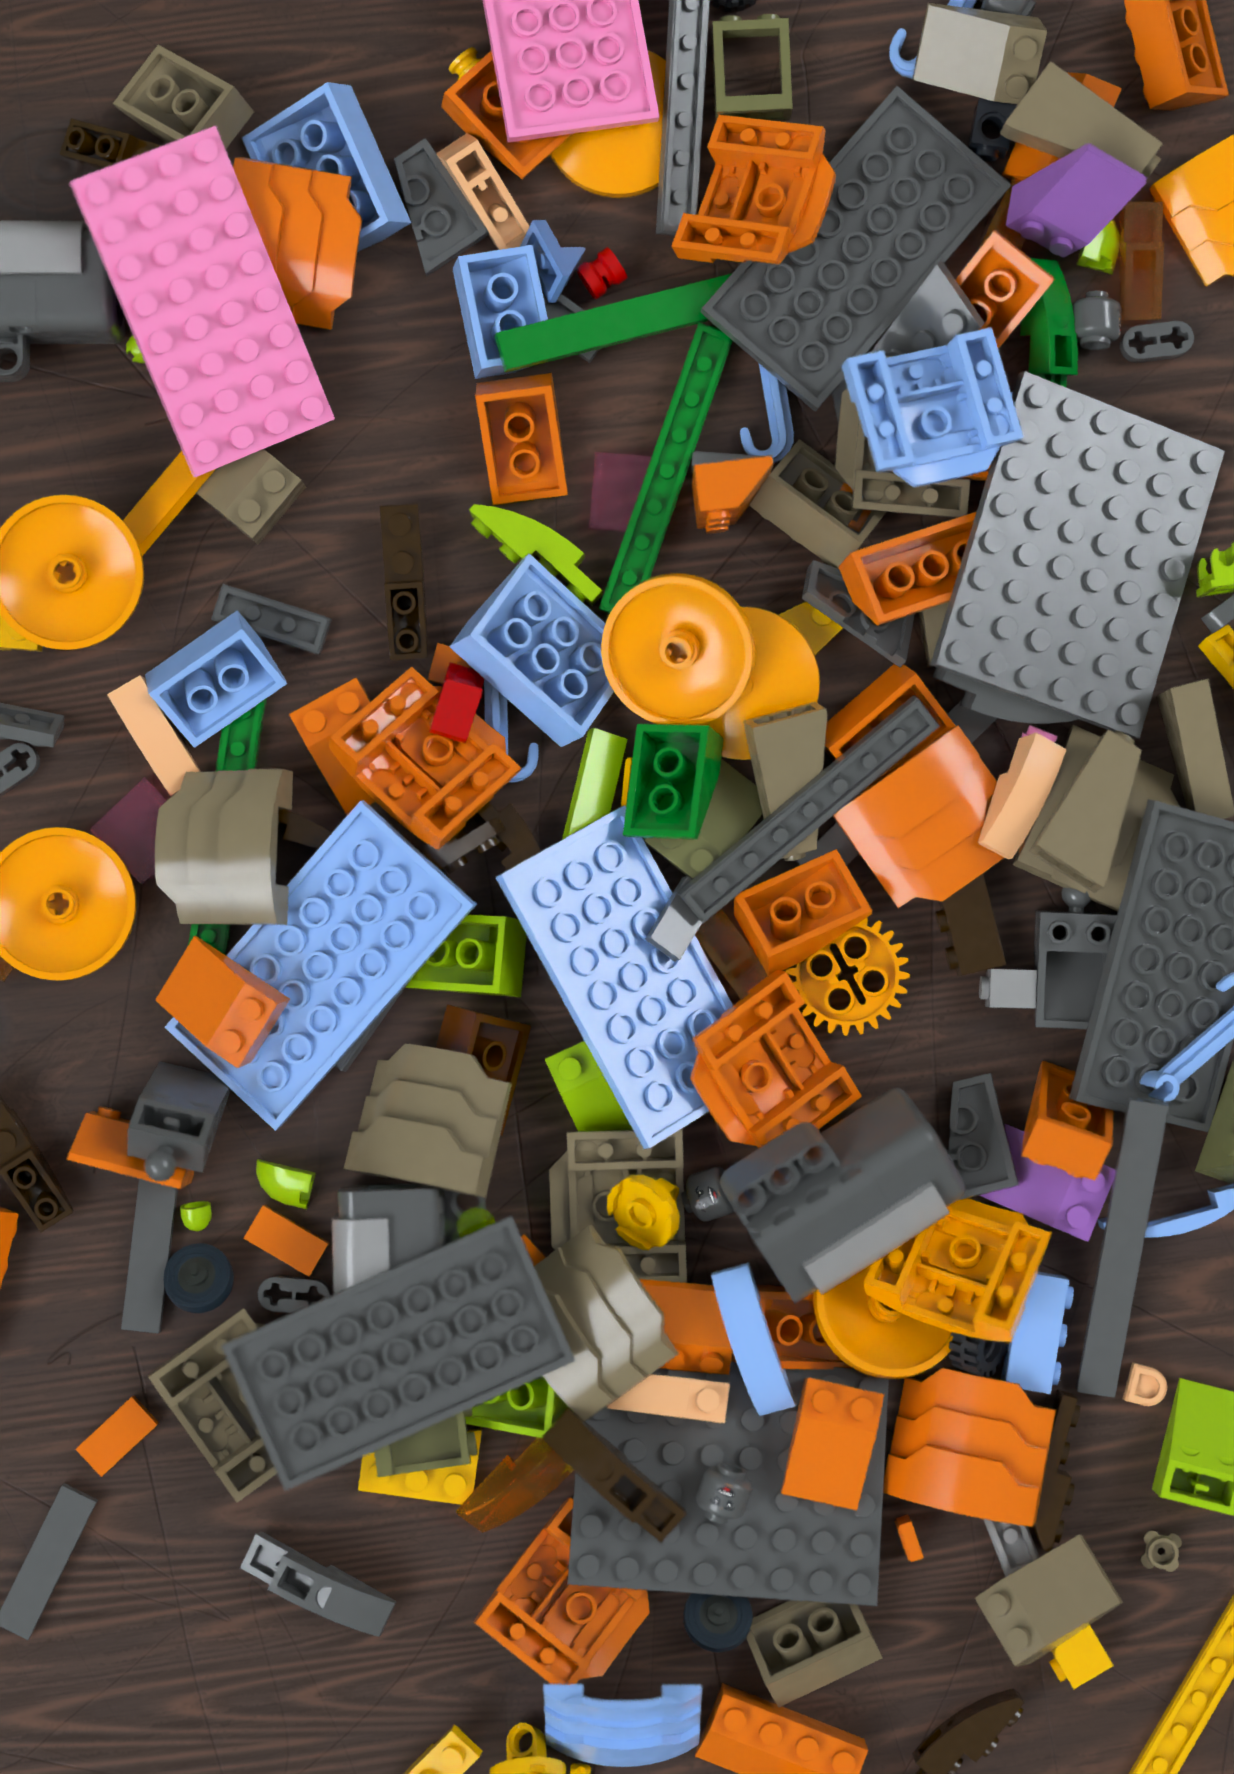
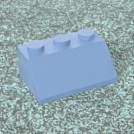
M533 245L458 256L452 269L475 379L522 370L518 369L505 373L494 336L497 332L548 320Z
M238 610L145 674L148 694L194 748L287 684L262 640Z

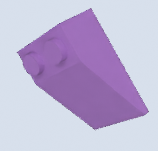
M1087 143L1012 186L1006 226L1020 233L1024 238L1033 240L1049 249L1051 253L1064 258L1089 245L1146 184L1147 177Z
M1004 1124L1020 1186L979 1196L1088 1242L1113 1183L1115 1169L1103 1165L1096 1181L1085 1177H1073L1065 1170L1050 1165L1036 1164L1029 1158L1022 1156L1024 1131Z

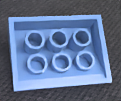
M327 82L242 137L251 159L352 176L349 201L362 218L358 251L383 241L411 223L351 85Z
M527 554L469 619L450 645L454 652L560 747L584 736L614 692L606 677L601 657L602 634L606 623L531 554Z

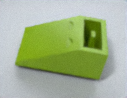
M1179 1378L1152 1490L1159 1497L1234 1516V1391Z

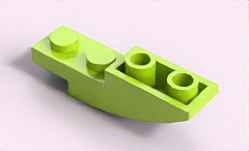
M474 504L469 509L471 516L474 518L471 525L485 538L488 539L492 534L500 541L502 545L499 550L512 563L516 564L527 554H531L534 558L538 556L540 558L538 562L554 577L558 574L569 585L566 588L582 602L586 600L593 606L602 596V590L577 568L585 559V554L568 539L534 519L513 511Z

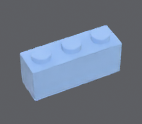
M1044 1272L1037 1273L1025 1302V1310L1013 1340L1006 1345L1008 1351L1006 1356H1004L1000 1380L1018 1383L1023 1390L1051 1394L1052 1385H1058L1061 1363L1056 1362L1058 1347H1064L1067 1337V1324H1062L1064 1310L1071 1308L1074 1293L1073 1287L1069 1286V1279L1065 1276Z

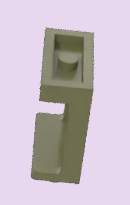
M472 1408L374 1451L377 1476L384 1477L471 1464V1456L477 1455L475 1432L467 1433L465 1417L472 1416Z

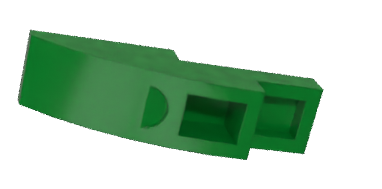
M1030 258L1054 277L1055 280L1021 320L1020 336H1030L1029 373L1066 387L1067 376L1078 375L1077 333L1075 331V317L1070 293L1057 261Z

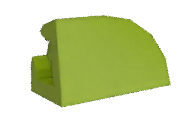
M1113 219L1089 245L1081 248L1076 265L1113 275L1120 245V234Z
M257 1159L256 1175L260 1186L272 1199L285 1205L308 1209L316 1175L315 1172Z

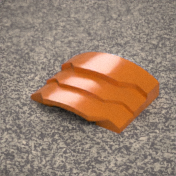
M718 115L707 146L716 165L698 215L687 213L682 215L671 246L679 259L713 263L716 259L743 263L748 260L779 265L788 253L812 244L826 214L836 179L834 170L823 154L825 128L815 125Z
M244 157L235 158L233 164L234 172L296 324L331 330L335 309L353 295L362 218L349 201L352 176Z
M410 667L330 737L329 748L353 779L380 807L412 834L439 850L466 826V822L494 797V794L521 771V767L506 754L505 737L494 730L477 714H475L466 744L430 733L429 730L442 686H432L413 667Z
M958 725L867 791L851 800L833 815L835 821L897 908L914 897L943 902L1004 858L978 844L997 781Z
M781 970L774 971L748 990L746 997L721 1014L718 1020L692 1038L698 1054L690 1079L698 1094L729 1141L754 1145L758 1148H761L800 1123H812L819 1130L862 1097L845 1067L831 1062L798 1009L805 1004L804 1000L787 972Z
M945 1367L925 1380L907 1377L904 1379L891 1451L887 1458L883 1493L958 1514L1033 1527L1037 1519L1056 1409L1034 1405L1018 1383L982 1377Z
M567 1498L545 1524L473 1621V1623L550 1684H576L579 1679L603 1676L622 1648L650 1613L647 1590L567 1584L573 1512L572 1498Z

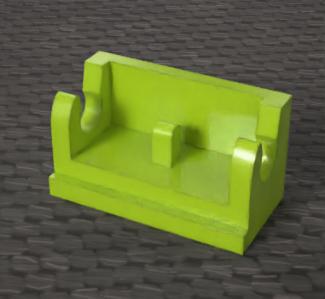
M1232 542V546L1225 551L1219 552L1218 548L1212 551L1210 556L1211 574L1206 570L1207 563L1205 558L1199 560L1197 573L1200 588L1196 590L1197 597L1234 592V542Z

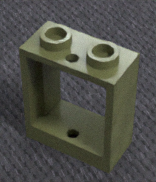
M763 14L758 16L756 20H742L740 16L731 15L721 17L719 21H713L712 56L715 122L718 115L762 120L791 119L793 104L789 18H780L777 14ZM778 36L781 94L725 96L723 38Z

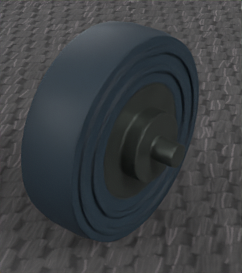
M197 1243L181 1248L170 1258L165 1267L164 1287L167 1295L177 1307L190 1313H205L216 1309L227 1299L233 1287V1269L229 1260L223 1252L208 1244Z
M691 1593L686 1601L683 1613L684 1626L688 1636L696 1645L710 1652H726L739 1646L748 1636L753 1620L751 1604L747 1597Z

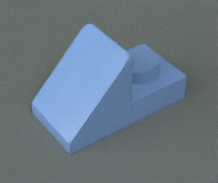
M533 220L520 247L533 245L542 291L549 303H556L573 275L586 248L560 247L547 221Z

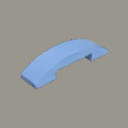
M1234 1183L1207 1190L1211 1202L1209 1206L1147 1222L1145 1238L1186 1233L1222 1218L1234 1210ZM1107 1217L1097 1220L1099 1227L1104 1230Z
M749 1262L713 1272L711 1277L728 1338L759 1416L796 1406V1400L785 1368L782 1369L760 1305L761 1297Z

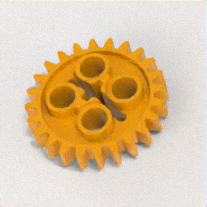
M868 917L819 951L798 963L796 968L786 970L788 975L796 977V981L793 984L799 990L802 999L807 1005L802 1012L803 1017H807L812 1013L816 1014L814 1020L815 1027L820 1026L826 1020L828 1021V1033L832 1034L837 1025H842L844 1036H848L851 1026L855 1025L860 1035L864 1034V1023L869 1022L872 1027L878 1029L877 1017L879 1015L889 1021L892 1019L887 1010L889 1005L901 1008V1004L894 997L896 994L908 993L907 989L899 985V980L909 979L910 974L900 971L899 967L907 964L909 960L904 957L897 958L896 954L903 948L902 943L890 945L889 942L893 938L894 932L891 930L881 935L879 933L882 927L880 920L872 927H869ZM860 938L865 941L867 948L861 958L853 959L846 955L845 946L849 940ZM831 944L838 946L846 964L850 968H858V972L854 974V979L866 999L865 1004L861 1005L858 1002L850 984L846 980H838L842 970L830 949ZM819 956H827L832 960L833 967L827 976L819 977L812 971V963ZM872 971L881 973L885 979L883 988L875 993L867 991L863 986L865 975ZM838 989L848 991L851 997L849 1006L841 1011L833 1009L829 1002L831 994Z

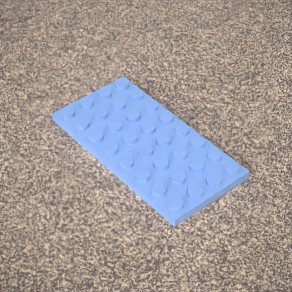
M364 800L360 801L287 885L289 887L287 925H252L226 955L290 998V1001L252 1062L236 1068L204 1046L174 1017L165 1026L177 1040L275 1131L287 1121L477 905Z
M624 805L496 876V879L643 1149H648L709 1112L690 1079L698 1054L692 1038L718 1020L721 1014L731 1008L733 1004L696 936L693 937L682 958L678 961H673L645 940L671 897L672 892L643 838L623 836L626 806Z

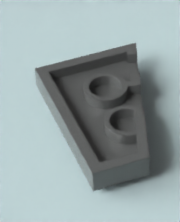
M426 138L394 158L427 277L489 236V232Z
M940 260L870 353L884 350L885 356H897L944 346L955 335L977 331L985 322L946 265Z
M813 560L807 569L802 599L895 665L901 667L907 660L915 613L877 626L852 602L840 570Z
M988 1073L953 1082L948 1155L966 1186L964 1195L956 1201L1020 1186L992 1074Z

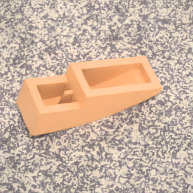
M140 675L107 694L136 744L170 796H173L180 790L186 772H201L172 721L148 694L147 683L144 677Z
M1037 732L1019 738L1009 771L999 775L978 844L1006 859L1014 857L1049 796L1067 749Z

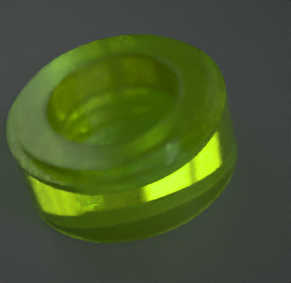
M469 1208L458 1218L457 1233L461 1238L495 1223V1219L483 1208Z

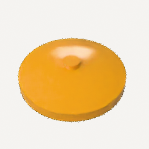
M649 50L648 56L659 111L658 122L574 133L550 154L557 167L570 181L593 194L612 198H624L646 193L659 186L666 61Z
M54 495L35 500L23 506L0 528V615L18 634L44 647L75 650L87 648L107 640L117 633L130 619L142 594L144 564L139 545L133 533L113 511L84 497Z
M672 573L655 576L641 582L617 602L604 626L601 657L610 686L618 698L635 714L655 724L702 725L728 711L746 689L754 668L755 642L747 616L728 592L702 577Z
M741 606L751 625L755 642V662L752 676L742 695L728 711L702 725H709L724 738L722 757L748 760L751 757L743 721L818 702L820 675L818 663L809 642L791 622L776 613L762 608Z
M54 827L25 834L1 851L0 956L19 971L36 978L64 981L94 973L108 964L120 952L128 940L135 921L136 893L133 880L126 865L111 847L86 832L71 828Z
M871 1265L821 1295L819 1290L813 1293L816 1321L826 1343L842 1361L866 1375L883 1379H901L915 1376L935 1366L952 1350L949 1349V1342L953 1340L951 1331L909 1317L865 1293L864 1280Z

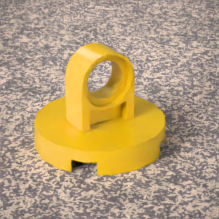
M630 1175L617 1183L607 1197V1212L609 1216L611 1214L614 1215L619 1225L615 1229L619 1236L630 1245L641 1250H650L652 1247H662L673 1239L679 1229L680 1215L676 1205L679 1187L664 1178L655 1180L645 1175Z
M519 1723L509 1731L507 1736V1760L490 1768L489 1773L566 1774V1764L561 1760L547 1757L546 1740L540 1729L527 1723ZM531 1732L533 1737L532 1745L527 1751L521 1752L519 1741L524 1734Z

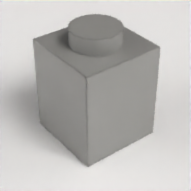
M987 969L986 976H980L979 998L986 999L985 1007L1036 1008L1037 970Z

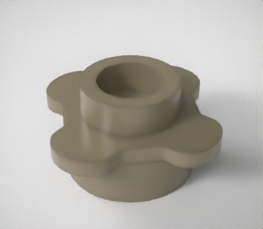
M1154 1530L1148 1531L1144 1535L1146 1548L1145 1553L1141 1556L1143 1566L1148 1569L1155 1566L1168 1572L1176 1570L1179 1566L1178 1548L1182 1545L1180 1537L1175 1533L1166 1536L1159 1535ZM1164 1548L1165 1552L1158 1554V1549Z

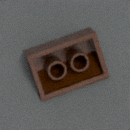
M447 1004L436 1048L473 1055L488 1078L512 1084L500 1136H503L531 1025Z

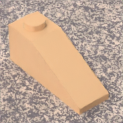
M466 133L436 153V155L488 230L489 237L498 250L520 247L530 226L479 141Z
M651 1374L607 1406V1409L725 1423L729 1383Z

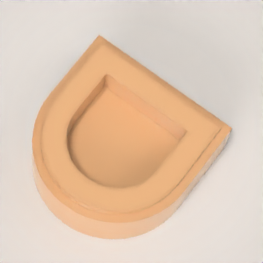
M1132 1362L1123 1399L1144 1406H1153L1161 1402L1167 1392V1382L1163 1374L1153 1367Z

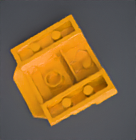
M1233 134L1155 182L1149 189L1205 287L1226 275L1234 277Z
M967 1198L955 1201L947 1206L949 1214L871 1264L864 1280L865 1293L875 1300L909 1317L947 1331L979 1339L1012 1342L1025 1310V1302L1037 1276L1038 1267L1050 1241L1051 1232L1028 1225L1022 1213L993 1207Z

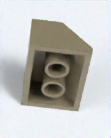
M800 439L769 474L749 504L763 518L775 524L794 541L802 544L825 564L839 569L840 564L851 552L859 550L886 513V511L872 510L860 533L849 528L848 525L851 520L857 522L863 509H852V494L839 491L845 481L835 470V465Z
M789 1600L754 1617L751 1629L746 1637L765 1685L778 1708L883 1658L859 1605Z

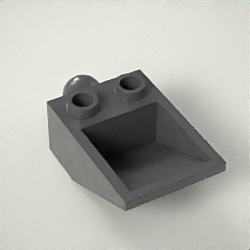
M1063 888L1062 898L1065 904L1069 906V911L1035 910L1034 970H1037L1035 1027L1087 1029L1117 915L1113 913L1084 912V907L1091 901L1088 892L1086 891L1084 894L1072 888ZM1057 925L1065 927L1066 934L1062 939H1055L1053 937L1052 931ZM1100 926L1103 928V938L1099 941H1094L1091 937V931L1093 928Z
M159 1061L138 1099L128 1127L127 1155L146 1159L144 1165L145 1172L155 1181L168 1180L175 1173L176 1167L203 1173L231 1089L215 1074Z

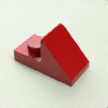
M449 662L429 730L430 733L466 744L484 683V678L476 670Z

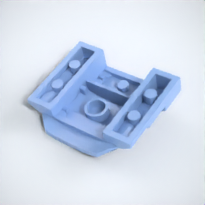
M992 327L955 335L944 346L888 358L885 357L883 350L847 358L841 365L851 402L856 404L864 436H867L876 471H893L912 487L945 482L984 472L990 466L1001 446L1024 438Z
M544 1684L546 1744L569 1757L603 1766H643L672 1759L699 1745L701 1685H662V1697L650 1700H597L584 1697L582 1684Z

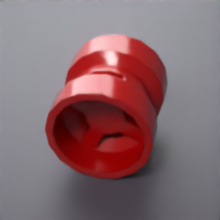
M608 247L597 254V258L591 263L585 261L576 267V272L582 283L595 300L606 294L607 288L612 284L619 285L628 279L621 263Z

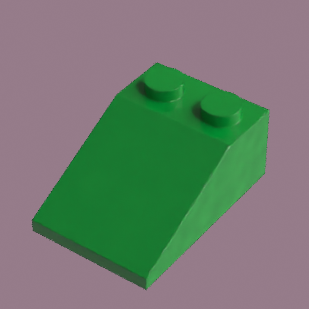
M637 724L623 836L698 840L719 778L724 738L709 725Z

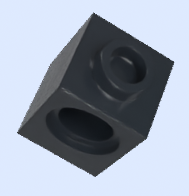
M983 98L978 99L974 110L968 148L983 161L993 162L997 161L998 158L1004 159L1009 149L1010 140L1001 134L999 138L989 139L983 134L981 128L986 125H992L1001 132L1004 123L1015 110L1017 104L995 102Z

